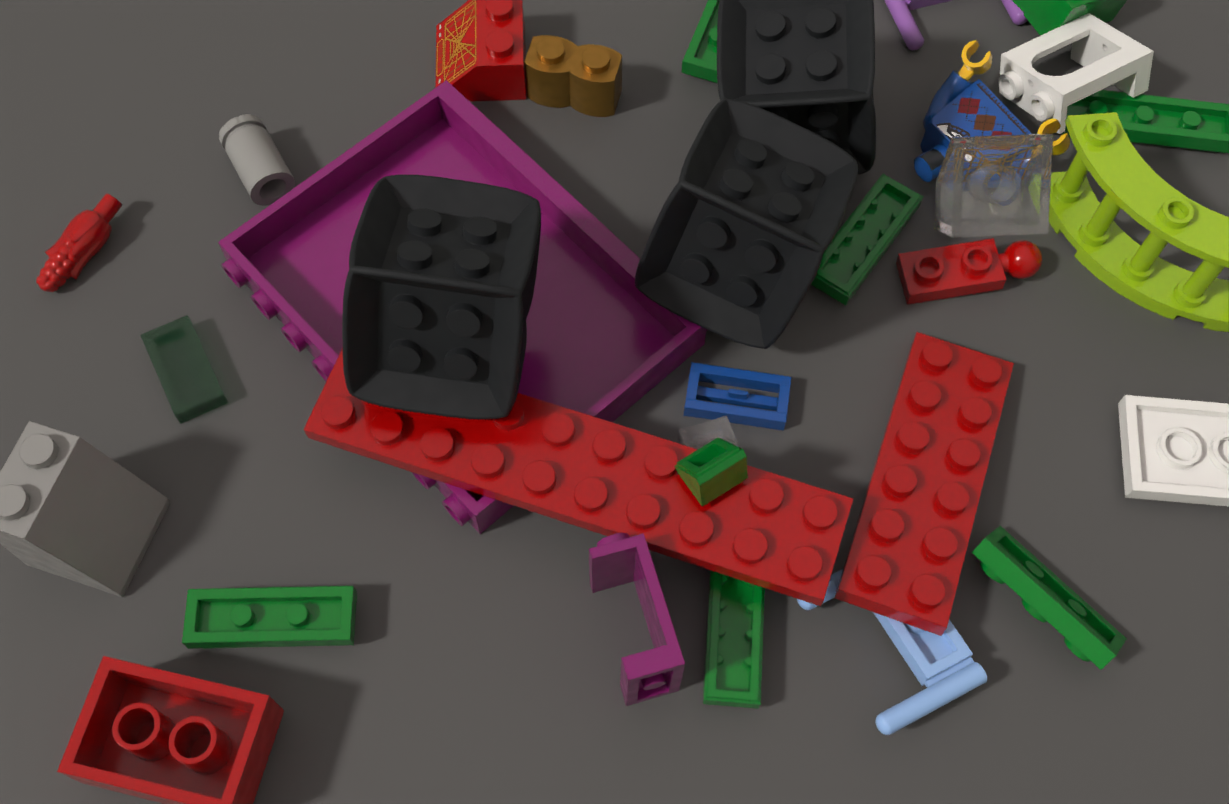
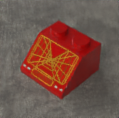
M468 0L436 26V87L447 80L470 102L526 100L523 0Z

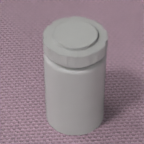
M251 114L240 115L230 119L222 126L219 132V141L254 203L258 205H271L294 188V177L258 116Z

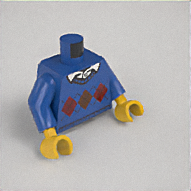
M974 40L967 43L962 50L961 57L964 63L959 72L952 71L931 101L923 120L925 133L920 144L923 154L914 159V168L923 181L931 182L942 174L944 175L953 148L961 146H986L974 144L975 139L978 137L1022 135V142H1020L1021 136L1011 138L992 137L990 141L989 138H978L976 144L994 142L1014 143L1015 141L1020 142L1017 144H1038V149L1025 175L1027 176L1043 163L1042 157L1045 154L1060 155L1069 148L1070 138L1068 133H1065L1056 141H1047L1061 127L1057 119H1049L1040 125L1037 132V137H1045L1044 139H1039L1038 143H1036L1038 139L1027 140L1035 136L980 79L974 83L970 81L973 75L987 72L992 65L990 51L978 63L969 61L970 57L979 47L978 41ZM954 140H970V142L953 143ZM992 144V145H1011V144ZM1018 145L1016 150L1019 151H1016L1013 157L1022 156L1025 150L1024 147L1027 145ZM1034 145L1027 147L1024 155L1030 154ZM1014 146L978 147L982 152L1009 150L1006 153L1009 155H1006L1005 158L1012 157L1013 153L1011 152L1015 150ZM966 147L965 149L973 152L975 147ZM957 148L954 149L952 157H954ZM958 148V151H957L955 157L960 158L961 155H962L963 149ZM977 149L974 152L979 156L981 154ZM964 151L962 158L970 159L972 153ZM992 152V153H984V154H985V155H1001V154L1004 153V152ZM973 155L972 159H979V157ZM1029 155L1023 157L1020 165L1025 166ZM1031 155V157H1030V159H1029V161H1028V163H1027V166L1029 165V163H1030L1031 158H1032L1033 155ZM987 156V157H988V158H996L997 156ZM1021 157L1012 158L1010 164L1018 165ZM951 158L950 163H949V166H948L947 169L950 168V165H951V162H952L953 158ZM954 159L951 169L957 168L960 159ZM961 159L959 167L967 166L970 160ZM1004 159L1003 163H1009L1010 159ZM971 160L970 165L977 164V161ZM990 162L975 173H973V168L976 165L969 166L967 170L969 172L965 176L967 177L966 179L1002 178ZM1008 164L1001 165L1004 169L1008 166ZM1009 165L1008 171L1015 174L1018 166ZM1019 166L1016 175L1018 177L1021 176L1024 169L1022 166ZM967 167L958 168L955 176H960L954 179H963L964 174L962 173L966 171ZM1028 167L1025 168L1022 176H1024ZM1000 168L999 172L1004 176L1005 170ZM956 169L950 170L947 179L953 178ZM1006 172V175H1005V177H1013V176H1014V175H1012V174H1010V173H1008V172ZM1024 177L955 180L950 182L957 190L967 191L977 186L980 188H1009L1017 184Z

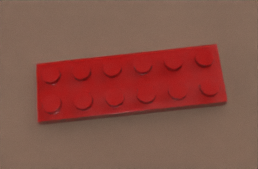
M916 332L835 593V599L942 636L948 626L1014 363Z

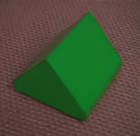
M718 437L678 461L675 465L677 473L702 507L748 478L747 456L744 450Z

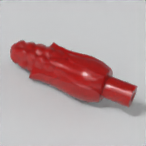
M106 193L92 211L84 210L69 222L57 242L45 251L49 259L45 262L44 267L40 270V275L36 279L40 289L46 292H55L66 283L67 279L71 277L76 280L78 279L84 266L109 239L112 231L109 222L122 207L121 202Z

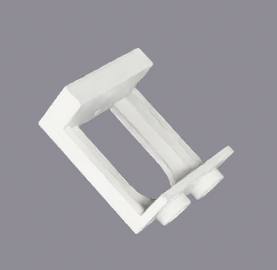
M1087 13L1001 54L1000 77L998 80L999 93L1042 123L1049 119H1057L1061 125L1057 133L1061 134L1065 132L1067 106L1110 85H1114L1133 98L1148 91L1154 51ZM1071 43V59L1083 66V68L1062 76L1044 75L1032 67L1033 63L1038 59Z

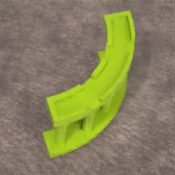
M1117 112L1067 116L1065 124L1072 143L1077 150L1073 161L1067 171L1038 173L1033 183L1039 203L1056 234L1063 233L1077 250L1074 255L1075 258L1095 277L1137 305L1172 320L1178 315L1204 323L1203 328L1229 332V280L1216 278L1225 267L1229 268V217L1189 199L1162 179L1134 148L1122 127ZM1089 172L1098 185L1106 192L1101 203L1097 200L1087 179ZM1121 209L1150 231L1142 245L1135 242L1114 222ZM1170 243L1184 252L1203 259V261L1192 272L1169 263L1158 256L1165 246Z

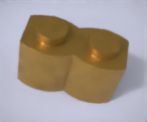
M540 35L532 38L524 61L527 97L531 101L552 108L571 106L582 114L594 117H609L615 114L622 91V55L619 52L602 45L587 44L577 46L573 42L558 36Z

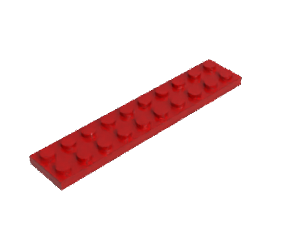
M343 348L303 429L310 439L605 536L627 533L629 537L644 533L650 551L821 606L824 601L854 499L747 465L748 478L702 507L675 468L678 461L698 449L521 393L517 394L516 401L509 415L496 419L454 418L371 404L350 395L344 377Z

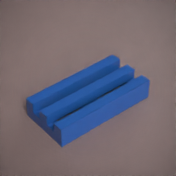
M691 362L683 416L784 431L787 420L791 377ZM700 381L747 389L775 392L779 394L777 398L749 394L748 391L744 390L715 389L698 386V382Z

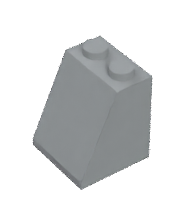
M29 421L0 471V544L27 566L124 597L171 501L81 437Z

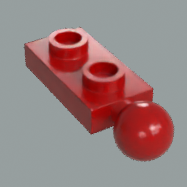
M991 238L899 253L896 265L907 305L1003 289L1007 280L1004 272L1017 279L1032 277L1039 271L1042 265V253L1034 243L1027 240H1019L1010 244L1004 253L999 254L995 240Z

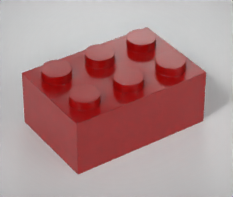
M103 656L57 772L83 784L163 804H253L284 709L266 694Z

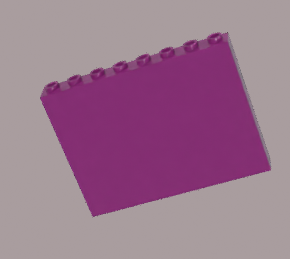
M447 80L218 242L227 260L221 266L228 277L238 288L246 284L254 292L251 295V299L268 320L276 316L285 325L281 328V331L298 352L306 348L315 357L312 364L325 381H327L343 348V295L349 271V255L355 230L372 188L381 178L391 175H425L489 184L522 192L539 201L541 208L540 247L534 294L526 319L527 343L518 393L614 422L705 344L707 329L659 306L635 287V274L640 258ZM412 472L415 478L427 490L435 486L446 497L442 504L459 525L463 526L469 522L479 534L484 532L514 506Z

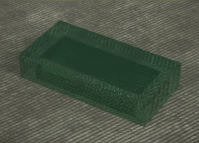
M188 315L141 334V338L173 413L180 424L228 403L198 333Z

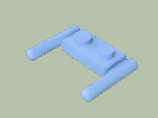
M843 569L831 574L823 603L835 597ZM797 599L798 604L804 610H811L818 606ZM873 612L921 686L925 685L927 687L877 715L875 723L882 734L891 735L987 682L985 670L979 663L973 661L971 658L973 655L972 651L950 620L942 636Z

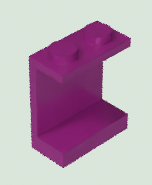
M627 533L609 535L598 541L596 547L589 548V577L592 593L634 582L654 645L653 649L621 658L620 687L625 704L629 706L679 691L685 661L644 533L629 537Z

